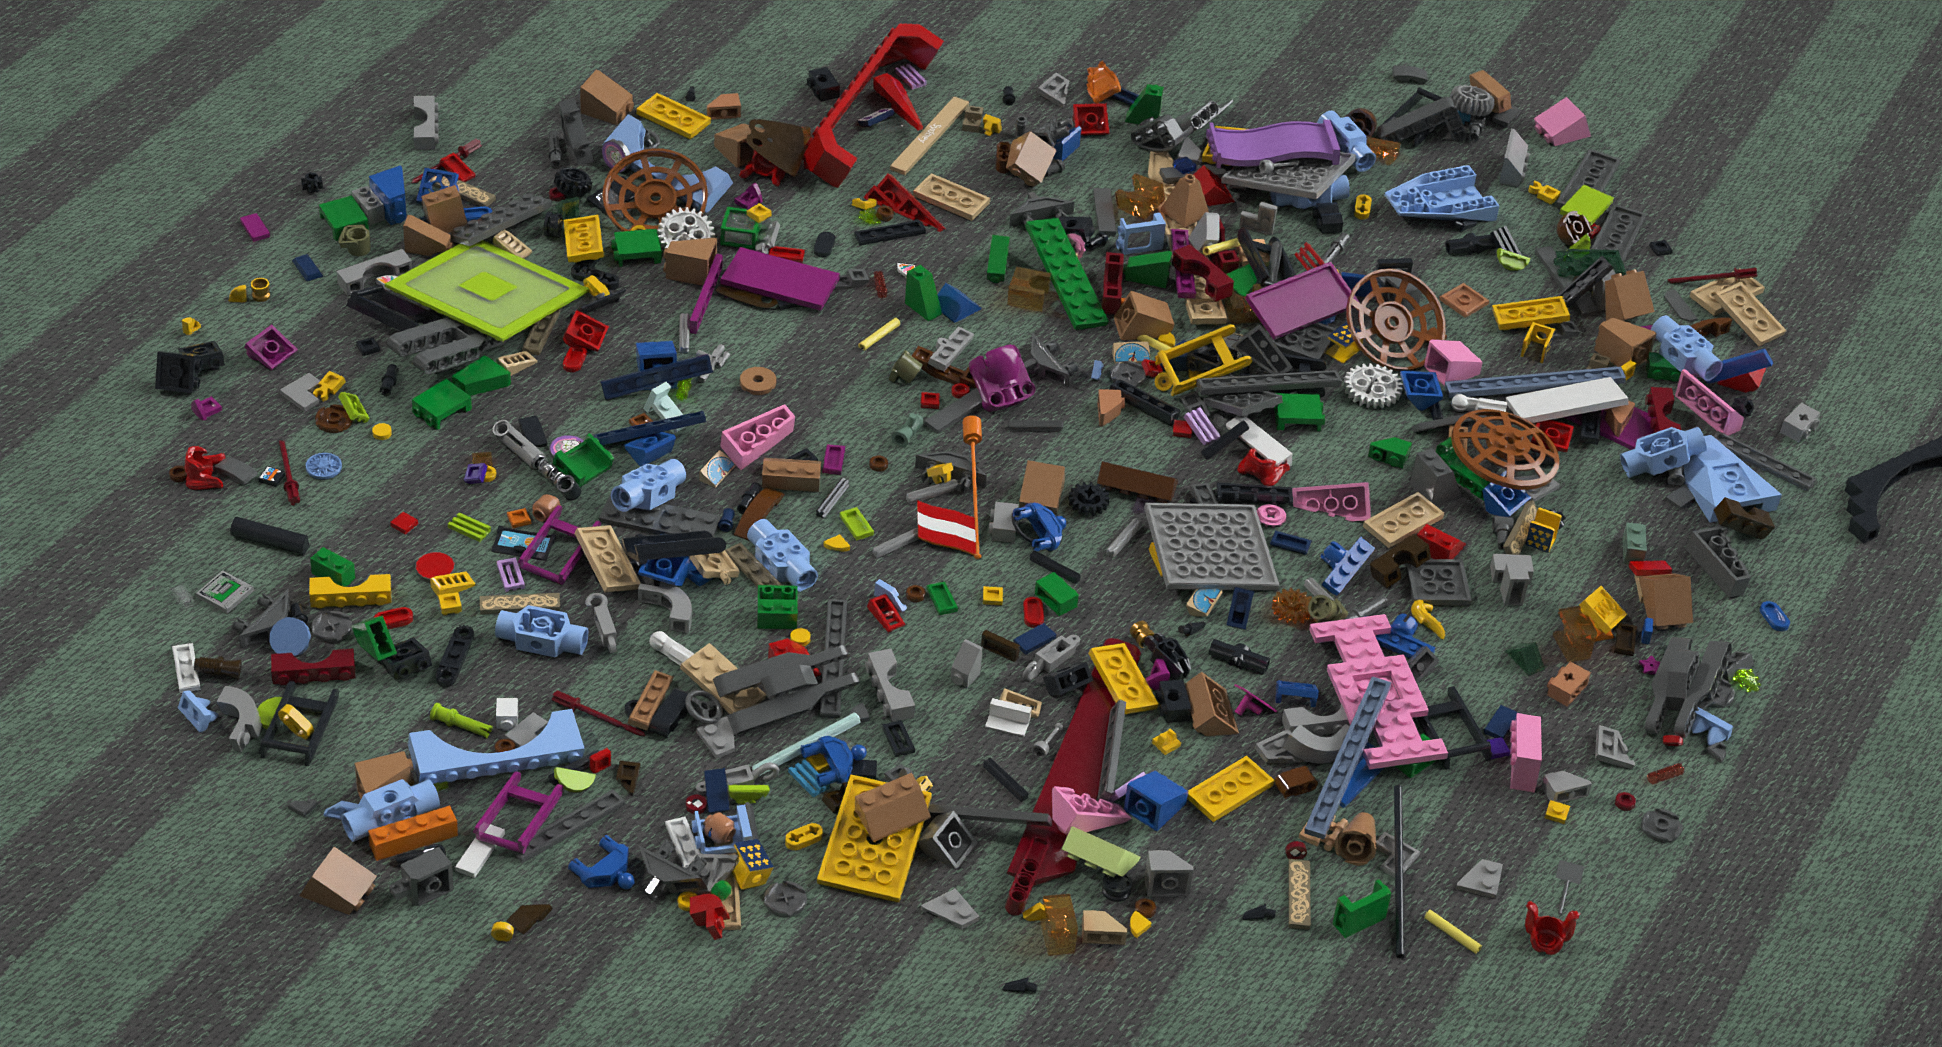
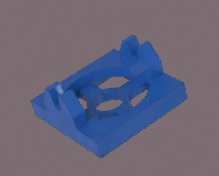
M425 168L416 201L422 203L421 196L429 194L428 189L431 192H435L432 189L435 183L441 184L440 190L455 185L459 192L457 185L459 175L453 172ZM437 176L436 180L430 182V179ZM443 176L448 179L450 186L443 185Z
M1278 680L1276 681L1275 703L1281 704L1282 694L1309 697L1310 707L1316 708L1319 691L1314 684Z

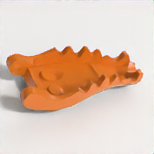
M1103 61L1099 62L1100 64L1096 68L1090 67L1087 69L1089 73L1087 90L1095 104L1121 92V85L1116 74Z

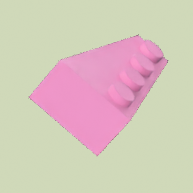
M785 404L722 431L720 447L736 466L742 470L793 432L795 416Z
M1517 713L1515 721L1512 720L1510 726V765H1512L1510 789L1535 792L1542 761L1541 717Z

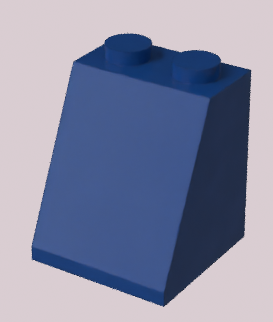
M400 165L369 176L370 189L384 204L387 222L390 225L405 221L407 217L402 166Z
M673 341L636 343L638 371L677 362V353ZM678 382L669 384L670 389L678 388Z
M1153 771L1127 784L1124 810L1150 828L1158 831L1186 805L1188 791L1169 780L1166 776Z

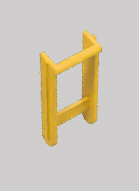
M1233 324L1157 353L1155 364H1163L1173 384L1172 397L1197 387V379L1222 377L1247 367L1252 363L1250 356L1234 360L1223 339L1236 331ZM1213 343L1224 365L1179 382L1169 360Z

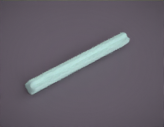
M852 713L753 765L752 770L769 762L780 766L802 754L801 745L817 742V739L823 736L835 737L859 724L860 718L857 713Z

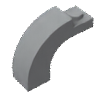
M662 581L660 586L640 583L638 587V601L666 607L671 612L669 630L689 633L692 623V606L686 593L677 586Z
M225 686L217 700V704L221 713L239 718L229 740L233 750L242 752L245 746L248 745L250 737H259L262 727L261 718L254 700L248 693L235 687Z
M1300 724L1290 734L1283 748L1307 762L1318 764L1330 763L1335 761L1350 726L1345 724L1332 737H1319Z

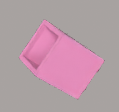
M1567 97L1534 118V128L1537 133H1542L1548 144L1552 143L1554 146L1591 136L1586 116Z
M1430 340L1424 367L1429 372H1436L1438 381L1445 386V381L1467 380L1479 375L1483 362L1461 341Z

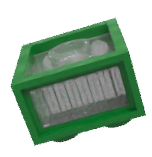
M727 207L721 226L720 245L755 250L762 222L758 223L748 217V209Z

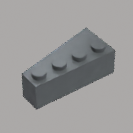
M1717 526L1692 531L1685 549L1728 598L1744 595L1751 576L1743 562L1738 560V553L1736 549H1732L1729 536L1724 534V527Z

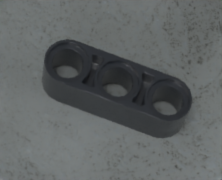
M675 688L651 719L649 731L669 738V734L678 727L680 719H684L688 713L685 699L689 693Z

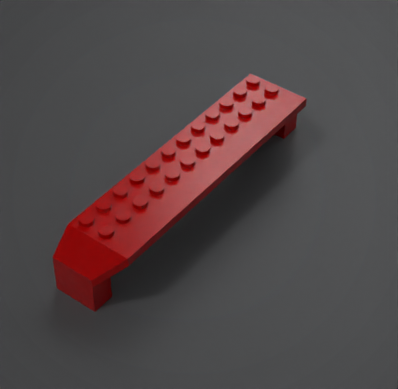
M899 23L896 29L892 27L881 45L875 50V54L871 55L862 67L861 72H858L854 81H851L841 97L838 98L833 106L834 108H831L826 115L827 117L823 118L819 124L820 127L817 126L812 133L814 138L811 137L806 143L808 148L802 159L804 161V168L833 187L839 188L858 158L837 144L832 129L879 67L906 58L919 68L926 70L944 41L920 24Z

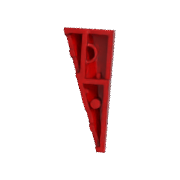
M888 73L873 77V89L891 103V108L894 112L918 131L922 130L923 125L902 83Z
M887 174L877 186L874 185L864 196L866 200L868 198L875 199L878 205L882 206L884 204L892 208L894 212L909 219L920 220L924 222L923 225L925 226L931 225L936 227L939 232L946 229L890 174Z

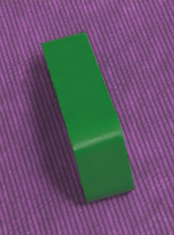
M1449 437L1437 446L1436 453L1453 471L1457 483L1464 488H1468L1471 490V493L1484 501L1482 490L1491 482L1475 474L1459 459L1453 448L1451 437Z

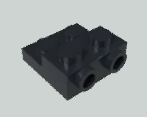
M215 340L178 348L179 353L199 354L198 359L202 360V366L197 374L201 373L202 370H216L220 366L225 365L223 352Z
M1213 343L1190 351L1187 354L1186 366L1191 371L1205 373L1224 365ZM1228 347L1233 359H1236L1238 351Z
M158 351L155 389L194 393L200 387V378L197 377V372L201 370L202 360L198 359L199 354Z
M414 637L395 644L397 654L381 660L386 665L388 674L395 680L407 678L414 672L425 671L428 667L432 666L429 651Z

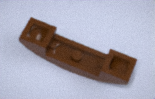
M1712 318L1691 325V327L1703 337L1708 334L1718 337L1729 332L1732 319Z
M918 346L912 354L913 358L923 364L921 369L929 375L953 384L962 383L966 384L969 388H977L969 367L966 371L950 365L945 371H942L928 364L930 357L935 352Z
M769 487L763 489L746 509L735 530L734 536L750 541L747 537L750 527L758 520L765 519L772 508L779 504L785 493Z

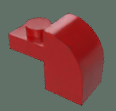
M713 894L690 897V916L696 926L706 925L713 940L721 939L722 929L725 927L724 920L730 919V916L720 898Z

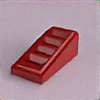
M887 594L869 600L868 610L887 632L905 626L903 619ZM894 621H897V622H898V623H896V624H894V625H891V626H890V624H889V623L894 622Z

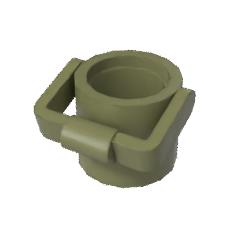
M364 225L345 226L339 237V245L341 248H347L351 255L364 256L371 251L370 232Z
M905 350L892 367L888 380L895 382L898 377H901L910 383L918 374L923 364L910 356V353Z
M1316 595L1308 605V612L1316 623L1344 620L1348 616V611L1337 598L1332 600L1325 595Z

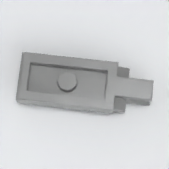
M778 221L766 222L761 226L755 246L757 252L768 254L769 248L774 247L780 228Z

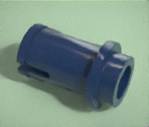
M726 508L723 510L722 519L718 523L720 530L723 532H729L733 528V518L735 516L733 509Z

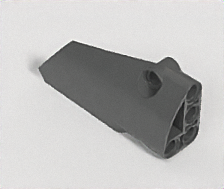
M1230 99L1220 105L1210 101L1174 119L1167 114L1156 119L1150 117L1141 122L1140 127L1131 133V140L1134 144L1152 151L1173 149L1234 101Z

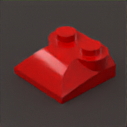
M1106 103L1073 104L1075 128L1081 127V135H1107L1110 133Z
M576 310L565 331L563 340L570 347L580 345L598 352L609 326Z
M1553 420L1536 422L1535 426L1550 438L1558 452L1568 451L1574 426ZM1532 436L1531 443L1538 445L1536 439ZM1542 440L1545 449L1550 450L1547 444Z

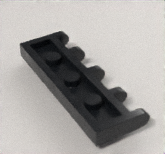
M1217 482L1216 485L1217 501L1233 499L1234 502H1238V500L1244 502L1253 501V503L1257 504V501L1261 503L1271 502L1272 505H1276L1277 502L1279 504L1288 503L1289 506H1293L1292 487Z

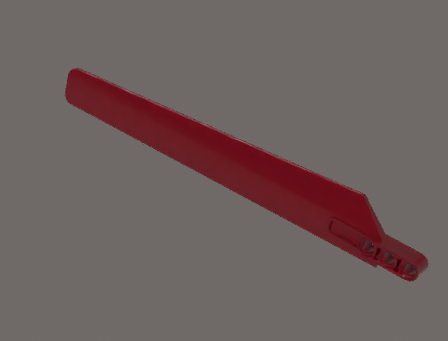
M1109 638L1104 642L1103 646L1125 643L1138 666L1141 651L1137 646L1116 638ZM1094 666L1091 673L1093 681L1086 684L1035 804L1033 813H1045L1053 819V787L1070 788L1075 791L1074 794L1082 796L1085 793L1090 798L1097 800L1109 715L1116 702L1096 666ZM1052 820V827L1027 825L1007 870L1008 875L1015 877L1005 904L1006 911L1011 915L1017 916L1023 913L1034 885L1075 872L1078 861L1067 857L1069 852L1062 850L1068 834L1062 833L1054 820Z

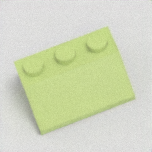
M1073 826L1062 847V850L1069 852L1067 857L1076 861L1082 858L1086 860L1085 865L1094 869L1100 866L1104 868L1103 873L1112 877L1115 874L1123 877L1140 860V856Z

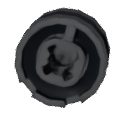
M546 213L543 228L544 236L549 237L553 235V237L559 238L563 227V214Z
M1126 873L1123 877L1116 874L1114 877L1110 876L1108 878L1109 875L1105 874L1102 885L1104 897L1113 902H1121L1128 899L1132 887L1131 876Z

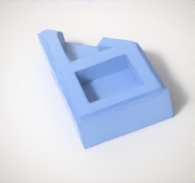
M1094 361L1091 377L1094 380H1100L1101 371L1104 366L1101 361Z
M880 579L875 582L874 595L876 597L887 594L896 609L901 612L907 609L906 605L902 604L897 596L899 594L894 587Z
M340 801L327 808L323 815L342 820V814L356 809L359 804Z

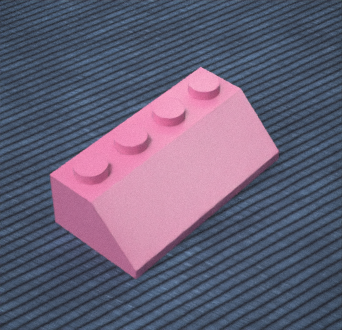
M1683 369L1675 396L1716 431H1720L1728 436L1740 431L1744 417L1687 370Z

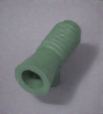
M911 413L901 429L892 434V442L905 448L911 437L923 426L922 416Z

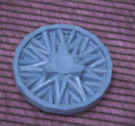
M331 453L315 454L306 462V472L316 479H330L339 474L342 469L339 457Z

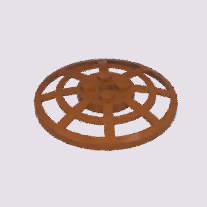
M660 148L640 150L624 157L610 170L603 186L604 209L611 222L620 231H631L636 225H641L646 229L658 230V226L644 224L648 217L658 218L659 223H661L662 217L665 218L666 213L670 214L673 209L679 212L680 207L676 206L677 198L687 195L686 207L690 210L692 193L702 189L703 193L700 209L703 215L708 201L706 180L699 167L681 153ZM665 157L671 158L675 162L671 169L650 167L647 158ZM641 160L643 169L633 173L627 180L617 175L630 163ZM681 164L686 165L694 172L699 183L689 186L686 179L678 173ZM652 173L668 174L665 180L653 179ZM645 175L646 181L640 184L639 187L631 184L638 177ZM676 178L681 182L684 189L675 191L671 185L673 179ZM613 180L622 186L619 193V204H609L608 202L609 189ZM627 189L635 193V202H624ZM653 196H659L660 200L652 201L651 198ZM637 208L642 215L638 220H635L627 210ZM621 210L626 219L634 225L629 230L622 227L613 217L611 211Z
M1398 269L1373 271L1356 283L1349 295L1346 318L1351 336L1365 356L1382 367L1386 366L1387 369L1394 371H1410L1425 365V359L1419 362L1413 354L1421 348L1424 341L1444 340L1445 317L1439 300L1423 281L1408 272ZM1390 276L1400 278L1402 281L1398 289L1393 287L1379 288L1376 278ZM1370 280L1373 291L1360 304L1353 299L1354 295L1364 283ZM1408 283L1419 289L1428 299L1429 303L1420 307L1417 301L1405 292ZM1391 293L1396 294L1394 301L1384 302L1381 294ZM1375 296L1378 307L1372 311L1366 305ZM1402 299L1407 300L1415 310L1409 312L1401 304ZM1351 306L1359 311L1358 319L1361 332L1358 333L1355 332L1353 327ZM1432 309L1437 321V337L1426 334L1427 323L1424 313ZM1364 314L1372 318V328L1367 330L1364 326ZM1417 316L1420 320L1421 332L1413 329V318ZM1389 319H1393L1396 326H1392ZM1376 334L1383 340L1382 347L1380 348L1369 336ZM1409 336L1418 338V342L1412 349H1409L1404 341ZM1365 338L1370 346L1380 353V360L1364 347L1360 339ZM1398 344L1403 352H1389V345ZM1387 356L1392 358L1407 357L1413 366L1399 367L1387 364Z
M1493 409L1475 410L1461 416L1452 430L1451 441L1459 459L1475 474L1496 485L1517 490L1537 489L1551 482L1558 471L1559 455L1553 442L1541 429L1517 415ZM1480 415H1492L1490 417H1480ZM1470 418L1476 421L1471 432H1459L1464 420ZM1501 420L1503 425L1496 426L1489 421ZM1511 423L1516 424L1525 430L1520 431L1512 427ZM1483 424L1490 430L1488 433L1477 432V429ZM1532 435L1536 439L1538 445L1530 443L1527 436ZM1471 438L1474 447L1480 454L1472 459L1464 449L1460 439ZM1478 439H1486V444L1488 446L1486 450L1482 447ZM1542 440L1547 444L1551 451L1545 449ZM1530 449L1540 452V456L1536 461L1528 454ZM1492 454H1495L1498 457L1507 460V462L1495 458L1494 456H1492ZM1545 456L1554 459L1555 463L1551 471L1545 475L1540 465L1544 461ZM1487 459L1495 465L1506 468V477L1485 469L1479 463ZM1525 459L1529 463L1525 465H1516L1515 461ZM1534 469L1539 476L1538 479L1516 480L1514 479V470L1528 471Z

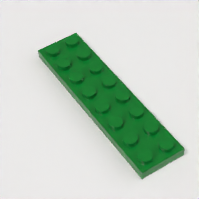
M1059 218L1027 221L1025 227L1074 329H1087L1108 325L1109 321Z

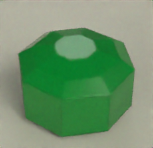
M723 880L715 883L711 889V894L719 897L721 901L726 900L732 893V886Z

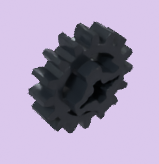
M1083 482L1082 486L1076 484L1075 488L1072 487L1069 492V506H1072L1073 511L1078 510V514L1084 512L1085 516H1088L1089 513L1095 516L1096 512L1102 514V511H1106L1107 506H1109V492H1105V487L1100 489V484L1094 486L1092 482L1088 485Z

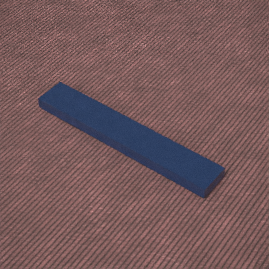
M704 354L600 382L604 398L608 400L654 388L665 382L670 384L713 373L709 354Z
M698 411L594 434L593 437L597 438L601 445L704 423L706 422L704 411Z

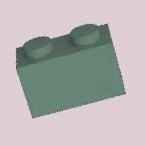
M1626 523L1623 534L1624 564H1629L1630 561H1644L1647 552L1646 525Z

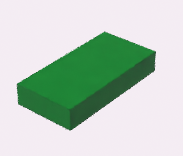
M946 582L927 585L926 589L939 615L958 612V607Z

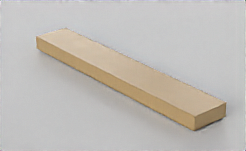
M731 839L728 843L724 842L722 844H718L714 841V847L730 845L733 843V839ZM736 852L727 853L725 855H736ZM731 872L725 881L732 886V893L726 900L722 901L729 913L730 919L724 920L725 927L722 930H741L739 886Z

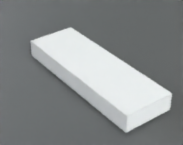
M193 643L172 646L179 692L201 690L198 671L194 670L195 654Z
M686 817L665 821L670 838L676 846L675 850L683 868H688L695 856L701 853L699 849H696L695 838Z
M490 824L485 833L502 838L505 834V829ZM475 837L455 866L456 871L475 878L496 845L477 840Z

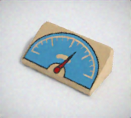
M1113 343L1112 354L1114 363L1120 362L1121 364L1125 361L1142 363L1144 359L1150 360L1149 343Z
M719 450L700 470V481L716 488L736 464Z
M1196 589L1186 604L1189 614L1207 617L1221 596L1222 590Z

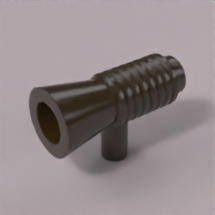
M222 656L217 657V659L207 657L195 658L194 670L198 671V673L224 675L239 680L242 660L225 661Z

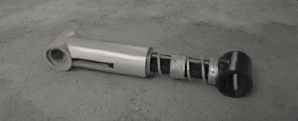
M499 420L495 423L493 433L499 441L505 444L532 469H538L546 479L553 482L564 498L576 500L581 495V487L574 478L559 472L555 465L548 463L546 455L518 432L507 420Z

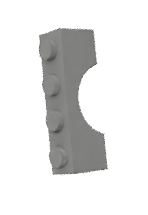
M414 96V118L424 122L414 127L415 150L435 149V144H439L438 102H435L434 96Z
M403 249L338 270V285L347 296L351 295L354 291L364 289V283L373 276H400L412 270V260Z
M892 649L868 653V661L865 662L866 672L872 675L871 683L873 688L877 687V698L879 702H883L884 715L889 716L891 722L914 718L915 704L910 692L897 689L889 683V680L896 676L897 661Z
M1342 703L1339 711L1330 716L1314 715L1304 707L1284 709L1282 716L1285 730L1289 729L1293 732L1301 724L1308 731L1319 737L1324 734H1336L1345 724L1350 726Z

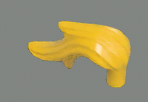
M1420 599L1416 600L1411 606L1412 615L1420 624L1428 627L1440 639H1444L1445 631L1443 626L1428 613L1432 612L1433 605L1424 603Z

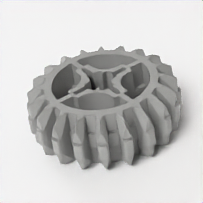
M1458 85L1454 87L1450 94V98L1453 100L1457 111L1467 115L1486 116L1490 114L1494 107V97L1486 90L1477 86Z

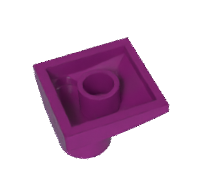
M272 324L244 346L250 359L260 361L271 371L298 351Z

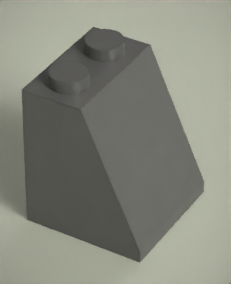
M1433 448L1416 454L1410 483L1416 492L1422 494L1435 506L1462 498L1453 471Z

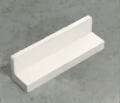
M1236 416L1226 423V428L1230 430L1244 420L1249 425V430L1239 436L1241 440L1251 448H1255L1256 452L1265 459L1276 461L1274 466L1277 467L1285 463L1292 466V453L1247 417Z

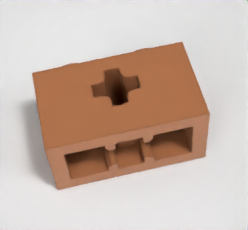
M1570 661L1566 667H1561L1555 678L1552 677L1548 682L1547 688L1549 690L1547 696L1568 707L1588 685L1591 673Z

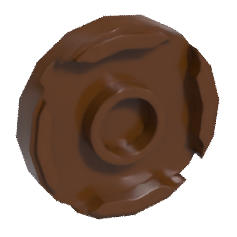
M333 404L328 408L323 407L315 415L316 426L328 433L342 432L347 430L353 423L343 405Z

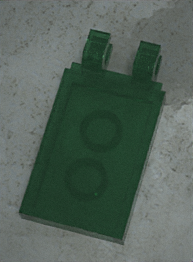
M1568 249V251H1556V258L1553 260L1554 264L1560 267L1557 270L1558 276L1567 277L1570 274L1574 276L1581 275L1601 256L1612 265L1615 274L1621 273L1622 276L1626 274L1619 250Z

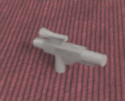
M719 344L714 349L712 355L709 354L713 371L716 364L721 368L730 357V353L727 351L721 357L725 349L722 344ZM701 350L696 352V356L708 354ZM711 373L701 375L698 381L705 383Z

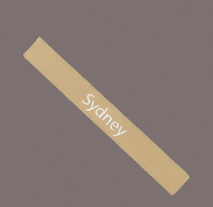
M953 97L890 165V170L906 175L963 113L967 105L969 106V102Z

